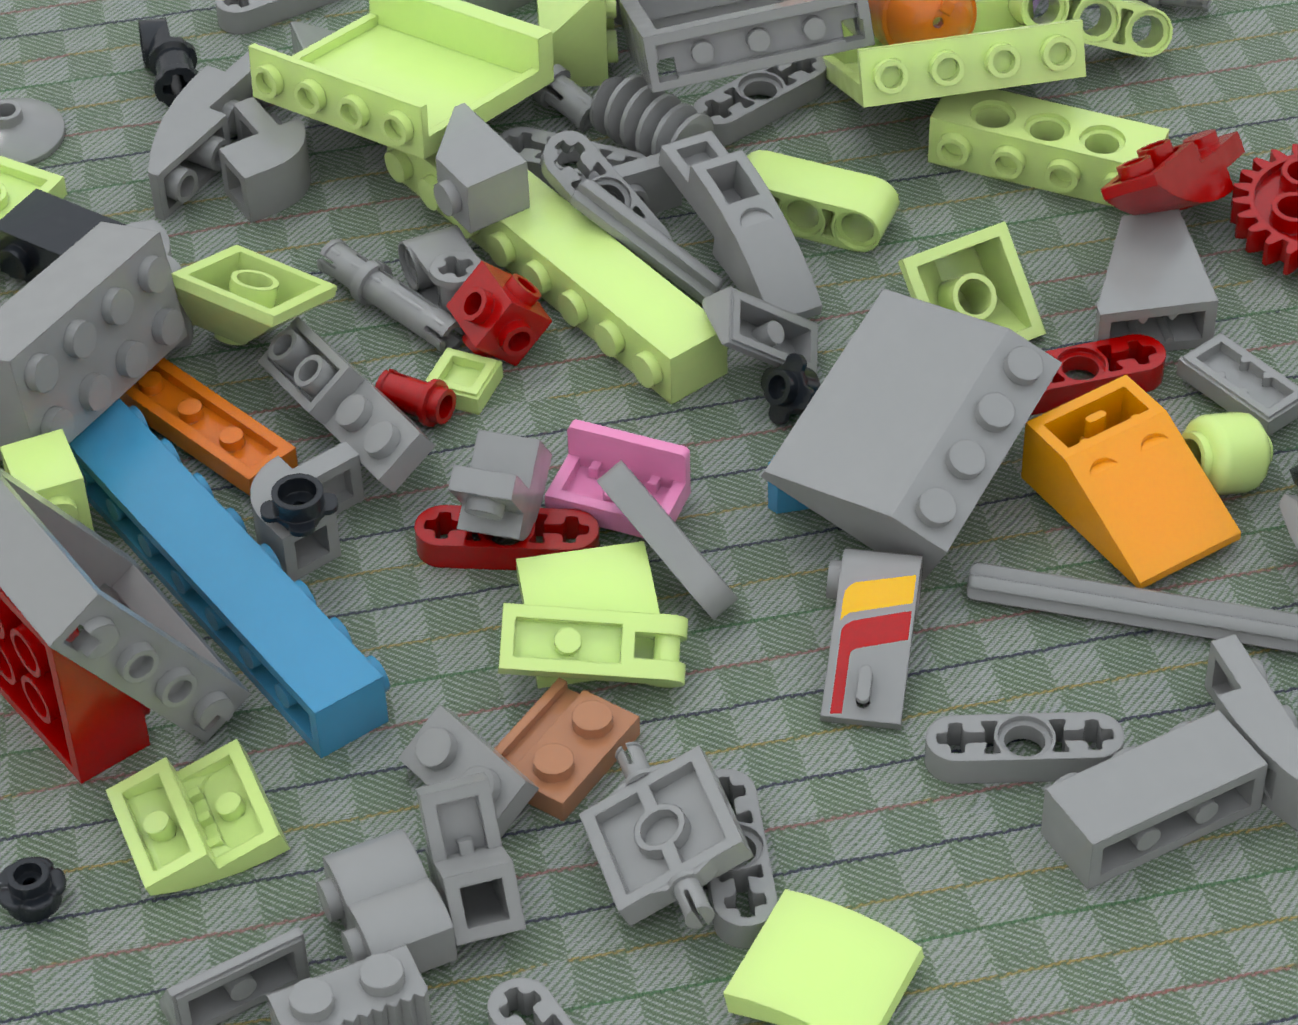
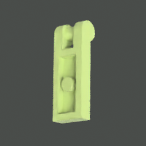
M503 603L498 674L643 683L662 688L682 687L685 685L686 665L679 662L680 642L687 640L688 618L672 614ZM635 637L654 640L653 659L634 658Z

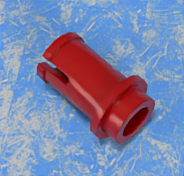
M389 369V371H383L375 386L403 413L418 417L419 422L424 426L433 427L436 424L443 425L447 423L455 410L456 394L452 389L448 388L444 380L432 379L427 382L401 374L397 370Z

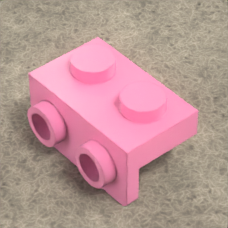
M577 419L571 422L567 429L568 455L545 493V508L582 510L591 514L601 528L643 538L597 482L602 475L622 460L673 521L676 522L691 493L690 450L687 447Z

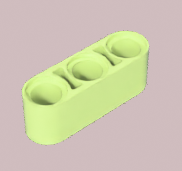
M1030 0L1008 1L1011 15L1018 23L1024 26L1080 19L1083 10L1087 6L1098 4L1101 11L1100 19L1093 28L1083 30L1084 44L1141 57H1153L1161 54L1169 46L1173 35V26L1170 18L1163 11L1138 0H1049L1047 11L1041 17L1035 19L1030 18L1028 14ZM1143 16H1149L1152 23L1149 35L1144 40L1134 42L1132 38L1134 23Z
M757 150L747 156L776 200L794 237L855 252H867L873 250L879 244L898 210L900 202L897 192L892 185L881 178L766 150Z

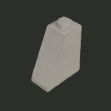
M1179 209L1121 217L1097 306L1094 341L1130 334H1143L1157 339L1166 351L1197 348L1214 337L1219 300Z

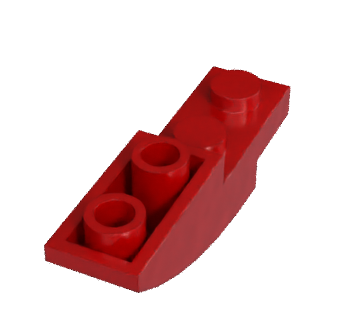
M1210 129L1187 137L1183 140V144L1172 146L1170 139L1160 140L1136 151L1138 158L1117 166L1118 175L1100 190L1104 201L1131 215L1176 209L1184 210L1221 199L1233 191V183L1227 168L1244 154L1245 150L1238 131L1218 136L1216 129Z

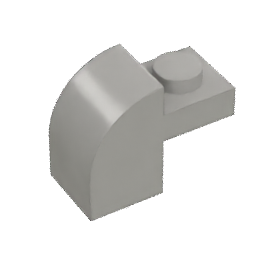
M250 97L233 104L238 141L219 148L225 194L248 221L253 223L297 203L309 189L311 171L306 130L302 120L296 118L282 124L276 114H269L254 97Z
M478 430L470 467L453 464L448 490L462 503L457 525L458 530L520 541L525 540L529 536L541 507L552 454L541 440Z
M346 441L312 457L293 469L280 456H277L266 463L253 479L250 489V500L257 543L259 545L266 543L271 547L280 562L282 570L293 581L341 556L337 514L365 500L360 456ZM303 473L316 477L322 483L324 493H333L338 499V510L332 515L324 516L315 527V532L306 537L292 536L283 525L277 522L267 523L261 518L260 507L265 501L272 500L271 490L273 485L279 479L290 474Z
M482 772L415 788L427 847L424 849L432 883L440 894L453 923L456 946L526 929L514 863L502 846L490 781L487 775Z

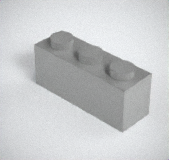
M1216 710L1194 721L1181 722L1168 733L1137 747L1129 746L1123 748L1110 759L1079 773H1068L1060 777L1052 785L1045 788L1041 834L1088 890L1260 810L1268 764L1219 710Z

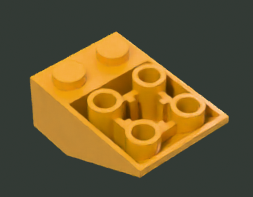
M1124 375L1025 423L1021 478L1135 587L1145 588L1240 540V529L1168 412L1129 376Z

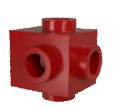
M482 260L446 304V307L465 333L462 341L474 354L488 358L494 356L514 366L519 364L553 322L538 302L541 297L540 291L530 281L516 273L511 275Z

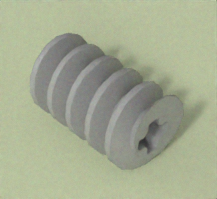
M633 74L627 78L612 76L604 80L596 91L591 103L590 120L592 126L598 132L608 135L614 142L623 145L626 149L642 153L645 156L660 153L662 145L708 131L714 133L713 120L708 115L697 113V110L692 105L681 103L677 96L666 94L665 90L653 93L643 75Z

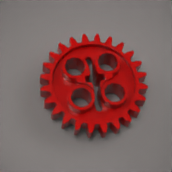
M1292 144L1291 155L1289 156L1273 149L1270 153L1269 162L1257 157L1253 159L1252 170L1242 169L1239 183H1234L1231 201L1230 223L1236 224L1235 238L1247 239L1245 248L1247 253L1263 251V265H1270L1277 261L1283 262L1284 275H1289L1298 268V144Z

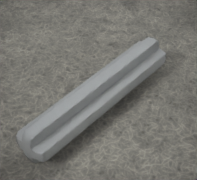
M584 180L573 193L570 203L574 208L701 304L703 298L721 289L723 280L719 275L593 180Z

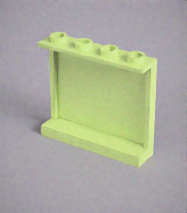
M369 0V14L292 56L255 43L248 46L253 97L424 160L438 152L455 106L465 103L483 121L487 122L554 81L552 30L462 0Z
M975 0L977 17L972 34L891 45L881 44L874 36L875 45L822 56L826 65V79L865 108L1086 77L1083 20L1074 19L1024 26L1018 23L1011 15L1008 7L1009 0ZM1030 0L1028 14L1030 18L1034 19L1033 0ZM940 17L933 20V25L939 23ZM841 22L843 36H852L853 34Z

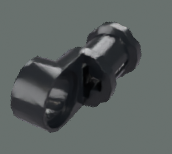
M166 17L138 20L144 68H150L151 72L156 76L153 87L157 99L170 107L184 87L199 73L195 69L198 59L195 48L181 37H170Z

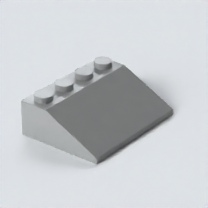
M884 288L761 477L874 551L923 556V582L951 547L1062 362L1009 328Z

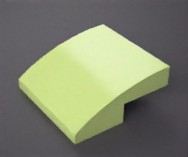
M644 541L516 559L517 579L523 604L660 614ZM635 637L634 658L653 659L654 640ZM535 676L538 689L551 687L558 679ZM561 678L567 681V684L594 681L584 679Z
M238 739L229 742L179 771H176L167 757L106 789L143 885L151 896L196 888L244 872L290 850L250 758Z
M785 889L724 990L723 995L729 1013L778 1025H887L924 959L922 947L873 919L835 903Z

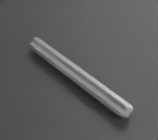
M982 562L973 563L968 576L967 596L973 601L1212 640L1236 634L1242 645L1298 654V613Z

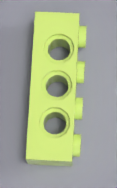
M999 89L941 97L930 116L928 162L1112 206L1104 201L1100 189L1118 175L1116 167L1129 160L1138 158L1136 152L1138 149L1148 144L1168 139L1169 129Z

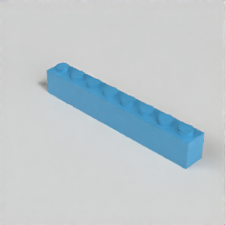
M119 398L69 443L84 478L88 502L320 758L329 755L389 721L385 692L389 691L390 682L380 662L372 655L365 657L354 646L344 624L336 617L329 619L317 607L316 601L307 585L301 580L293 581L282 570L280 562L271 547L266 543L259 545L248 534L240 515L231 507L225 509L214 498L209 484L200 473L191 474L181 463L180 457L172 443L166 438L159 440L151 432L145 417L135 405L128 407Z

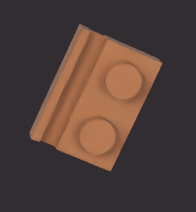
M558 678L494 749L539 788L528 804L564 822L616 763L615 753L617 749L622 746L626 751L627 746L625 743L634 742L640 735V716L586 690L579 694L568 689L567 681Z

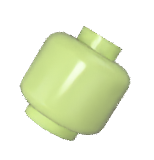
M1243 412L1204 414L1191 420L1182 433V437L1218 495L1247 493L1259 487L1267 476L1273 459V445L1262 424L1251 414Z

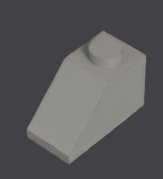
M465 103L455 106L436 155L438 183L434 185V196L441 211L448 217L453 216L471 234L530 208L527 161Z

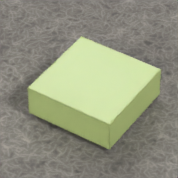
M447 347L425 381L429 382L432 379L444 380L448 388L452 389L456 394L455 409L480 415L503 378V365L500 360Z

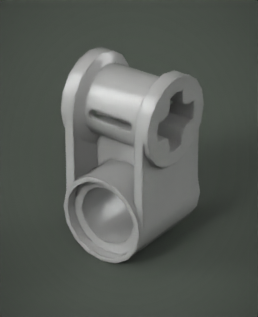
M451 225L400 241L398 244L399 261L410 288L451 314L446 304L481 262V259L468 245L461 229L457 225Z

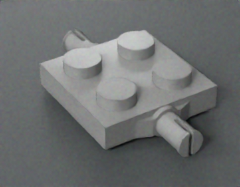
M627 742L625 744L631 758L622 746L615 753L616 761L619 763L626 779L625 782L621 783L609 797L579 813L616 908L630 927L677 901L683 913L686 926L693 929L702 928L704 926L698 912L707 924L711 923L715 915L705 895L703 886L754 857L712 763L699 745L670 762L650 767L644 754L643 746L638 742Z

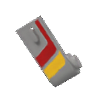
M845 548L842 561L830 560L826 598L836 599L820 714L821 721L901 730L914 622L917 620L920 604L923 556ZM868 703L869 705L865 708H861L857 704Z

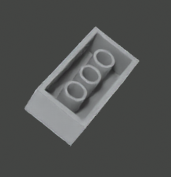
M100 222L0 306V446L63 429L68 443H71L187 337L184 318L181 313L160 231Z

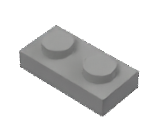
M440 704L398 757L402 763L427 785L484 772L490 781L500 837L504 835L539 789L453 711Z

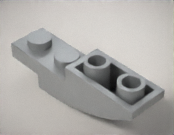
M257 43L258 45H261V46H264V47H266V48H269V49H272V50H275V51H276V49H274V48H271V47H269V46L263 45V44H261V43ZM249 51L226 71L206 65L184 87L163 116L154 136L149 154L148 175L155 217L165 221L182 204L189 201L211 178L222 171L219 148L231 144L230 139L237 134L233 104L253 97ZM255 98L263 108L271 104Z
M712 131L662 145L660 147L659 164L714 236L712 254L737 288L742 292L806 319L821 314L822 302L792 230L770 190L742 149L728 153Z
M298 316L284 331L275 336L270 343L269 349L257 361L311 416L323 424L341 443L346 441L359 454L360 462L393 493L436 446L405 413Z
M1236 634L1212 640L1204 687L1215 702L1214 711L1219 710L1267 762L1268 768L1262 803L1276 816L1298 831V720L1291 707L1280 703L1269 686L1268 677L1262 663L1256 657H1250Z

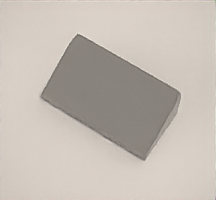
M731 286L703 298V309L722 345L775 367L784 364L789 354H801L807 361V367L817 374V323Z
M298 926L166 989L159 1000L161 1011L170 1025H217L266 1001V994L310 978L304 934Z

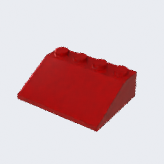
M0 588V694L76 779L82 784L149 746L150 740L145 716L150 714V708L50 648ZM78 627L66 639L67 642L71 643L79 635Z

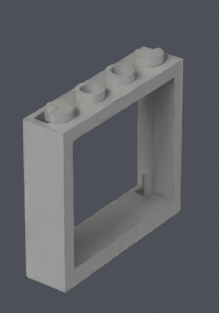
M618 0L627 49L653 93L875 45L868 0ZM841 22L853 34L852 36H843ZM673 57L676 74L659 77L656 63H659L658 60Z
M0 468V588L50 648L206 743L226 721L229 722L233 713L251 695L249 690L131 556ZM79 625H82L84 627L83 631L71 643L67 642L66 639Z

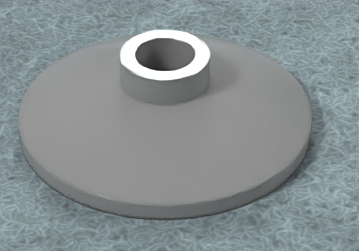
M14 97L0 99V156L32 166L51 156L61 146L66 131L63 117L56 108L46 102L32 98Z

